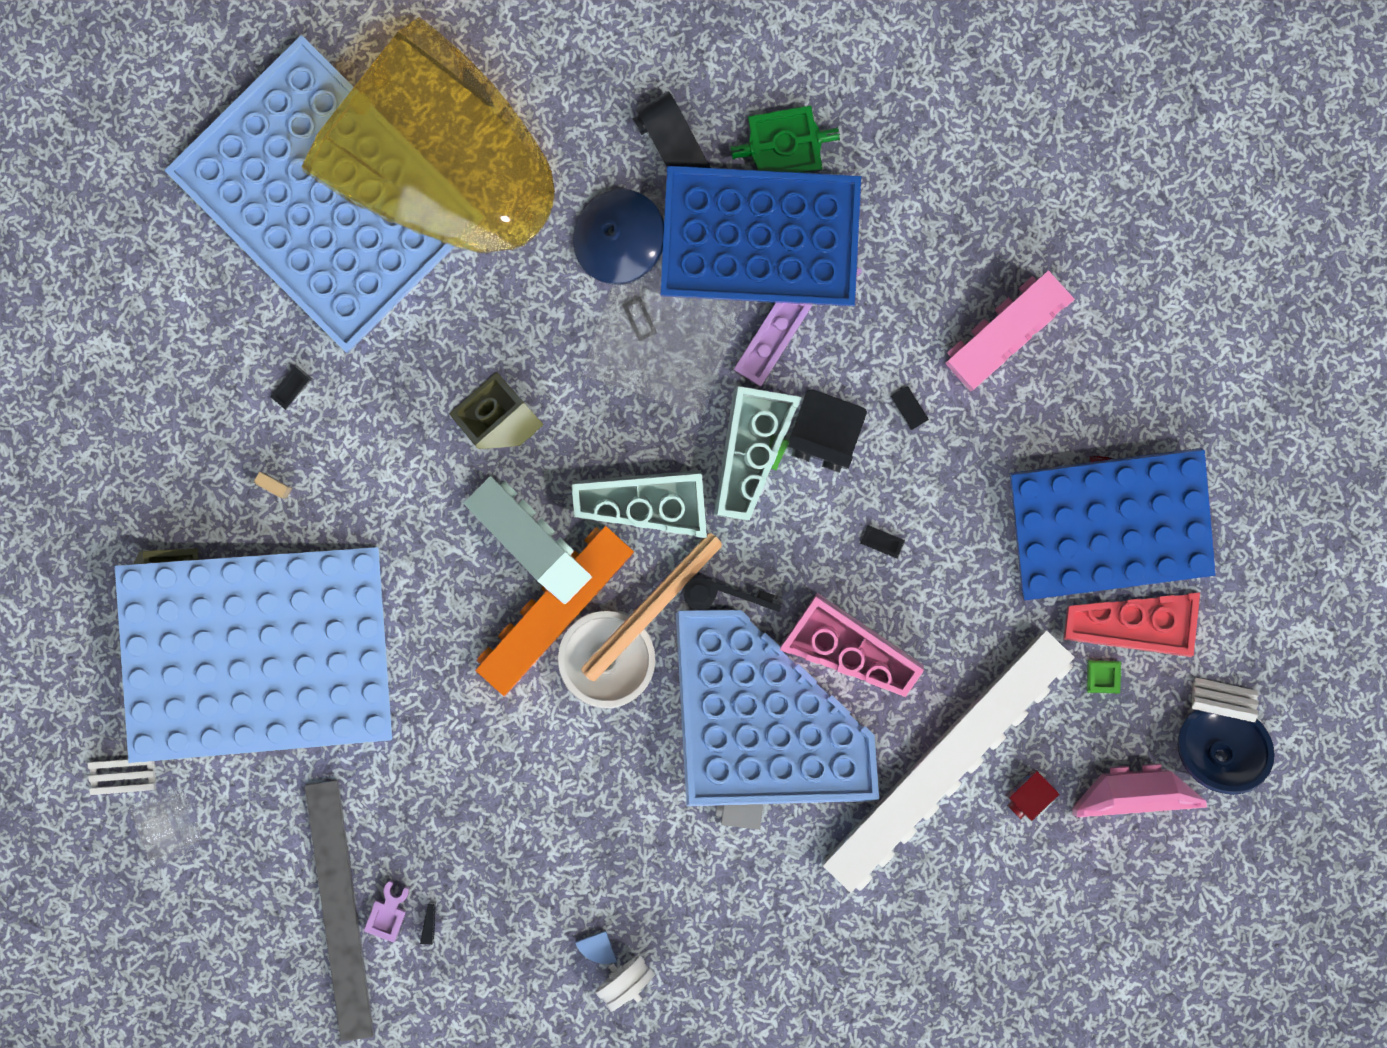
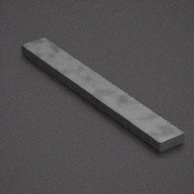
M338 780L306 784L305 791L340 1039L343 1042L370 1038L374 1036L339 782Z

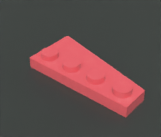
M1200 592L1178 596L1170 595L1149 599H1131L1120 602L1069 606L1066 611L1063 639L1192 657L1194 656Z

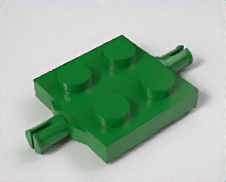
M810 105L748 116L750 129L749 143L730 146L733 160L751 156L756 164L757 171L810 173L822 171L823 169L820 156L822 143L840 141V134H838V127L819 131L814 121L812 106Z

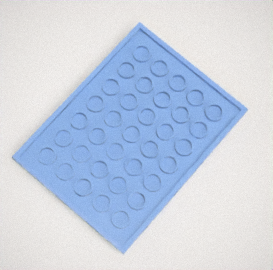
M302 35L164 170L346 353H349L484 218Z
M378 547L115 566L128 763L392 740Z

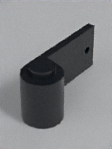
M669 91L635 109L637 116L632 118L636 128L641 135L647 133L652 139L666 167L711 168L680 108Z
M703 578L692 579L688 582L683 594L687 605L694 610H704L710 607L718 591L780 612L782 607L772 603L774 598L777 599L778 596L759 590L757 597Z

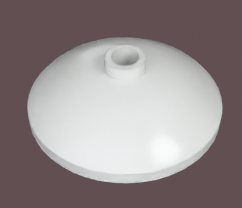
M613 611L594 612L577 620L565 633L559 647L558 668L565 686L580 701L598 708L620 707L635 700L648 686L654 673L655 651L645 629L596 681L589 680L581 671L582 666L629 616Z

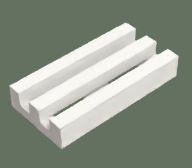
M1195 677L1192 684L1191 709L1255 722L1258 717V710H1256L1258 707V701L1256 700L1258 691Z
M128 759L87 763L88 769H90V775L88 776L91 783L90 795L156 790L155 761L128 763ZM147 765L148 771L97 775L98 768ZM148 778L149 781L146 784L98 787V781Z

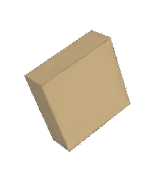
M259 471L254 480L256 485L279 498H287L292 490L291 487L264 472Z

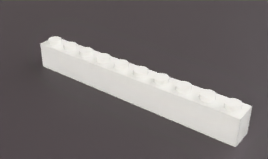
M1042 630L821 862L822 866L850 893L855 888L859 891L862 890L872 879L870 875L872 870L877 865L880 867L885 866L895 854L892 849L900 841L905 844L912 838L917 831L914 826L922 818L928 820L939 808L936 803L944 795L950 797L960 787L962 783L959 779L967 771L970 774L973 773L982 764L984 759L981 756L989 747L994 750L1004 741L1006 736L1003 733L1011 724L1016 727L1028 715L1025 709L1033 701L1039 703L1050 692L1047 686L1056 677L1061 680L1072 669L1073 666L1070 662L1075 657L1048 631Z

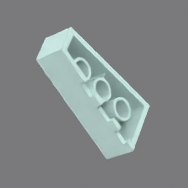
M739 386L734 389L714 516L744 521L750 520L802 397ZM774 434L776 436L770 448V436Z
M701 470L572 481L574 517L707 538Z
M490 476L463 504L540 584L562 603L566 604L592 576L571 556L574 550L561 537L557 541L552 537L555 531L542 518L538 522L533 518L537 512L524 499L519 503L514 499L518 493L505 480L499 484Z

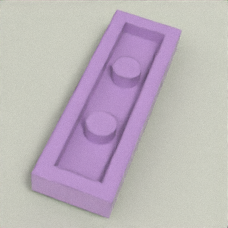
M775 303L735 366L734 371L761 388L812 305Z

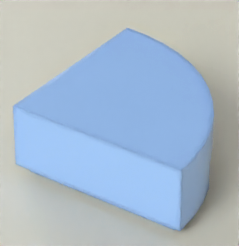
M606 930L575 942L579 951L593 962L600 964L617 962Z

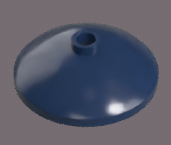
M615 189L600 194L583 209L576 222L573 233V247L576 258L584 271L600 282L622 285L636 281L654 267L662 254L664 219L658 207L648 197L637 191ZM611 227H615L613 235L608 236V230Z
M1195 710L1187 717L1179 731L1177 745L1183 766L1192 778L1212 791L1229 795L1250 792L1259 787L1272 770L1275 757L1273 742L1267 729L1258 719L1255 722ZM1215 755L1221 756L1224 761L1218 760Z

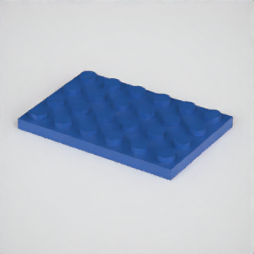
M667 166L660 296L854 307L862 176Z
M1203 448L1009 473L1021 590L1024 601L1216 576L1206 457Z

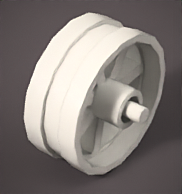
M641 955L635 956L623 966L616 967L613 963L608 967L612 971L609 974V978L597 988L595 993L600 999L604 1000L605 1006L610 1012L616 1010L628 1000L631 1001L633 998L638 1003L642 999L639 995L642 991L641 989L652 980L655 972L650 967L648 968Z

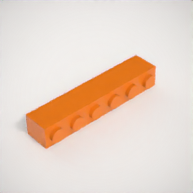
M604 526L602 530L595 527L584 540L588 544L580 554L576 551L571 554L592 578L566 604L562 603L542 586L541 589L545 592L537 602L531 599L519 612L523 618L515 626L510 622L498 635V638L502 641L494 650L488 647L476 660L480 666L475 671L503 696L509 693L635 552L607 526Z

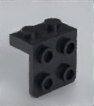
M810 389L805 394L786 449L792 450V457L809 462L811 457L823 461L821 467L837 473H840L841 468L847 470L853 459L852 454L867 411L859 405Z

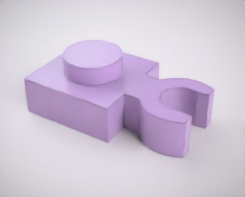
M390 880L384 887V897L386 900L383 902L376 899L364 932L394 943L407 910L401 909L398 906L408 897L410 889L405 886L402 895L395 896L391 892L394 881Z

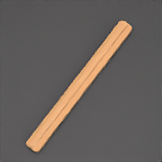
M712 533L707 534V538H703L582 666V673L589 680L596 681L722 547L721 541Z

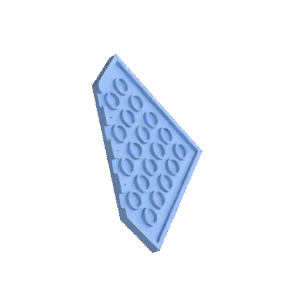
M742 610L678 611L676 613L686 806L879 800L875 735L866 726H861L850 715L851 712L834 696H829L802 666L796 665L781 651L780 646L766 633L763 634Z

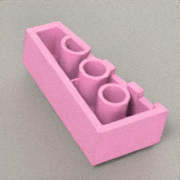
M1049 270L1038 280L1034 276L1030 277L1018 288L1022 294L1016 300L1012 301L1008 297L995 309L998 314L996 318L990 323L984 319L971 331L975 337L966 345L962 340L959 341L947 352L951 358L945 364L970 392L1026 344L1035 333L1039 332L1054 319L1056 314L1075 300Z
M818 592L780 647V650L800 656L810 662L821 664L842 674L859 678L869 684L904 697L907 696L924 671L922 663Z

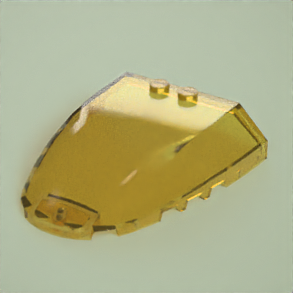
M418 17L395 34L318 132L301 166L303 172L358 207L365 208L381 216L388 222H394L411 229L416 234H423L440 240L444 244L485 254L503 250L513 251L531 241L548 221L555 197L553 176L549 163L512 106L467 56L421 17Z

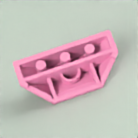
M1162 764L1142 765V771H1130L1129 766L1110 767V773L1101 774L1074 805L1072 813L1078 818L1207 808L1206 800L1172 771L1162 769Z

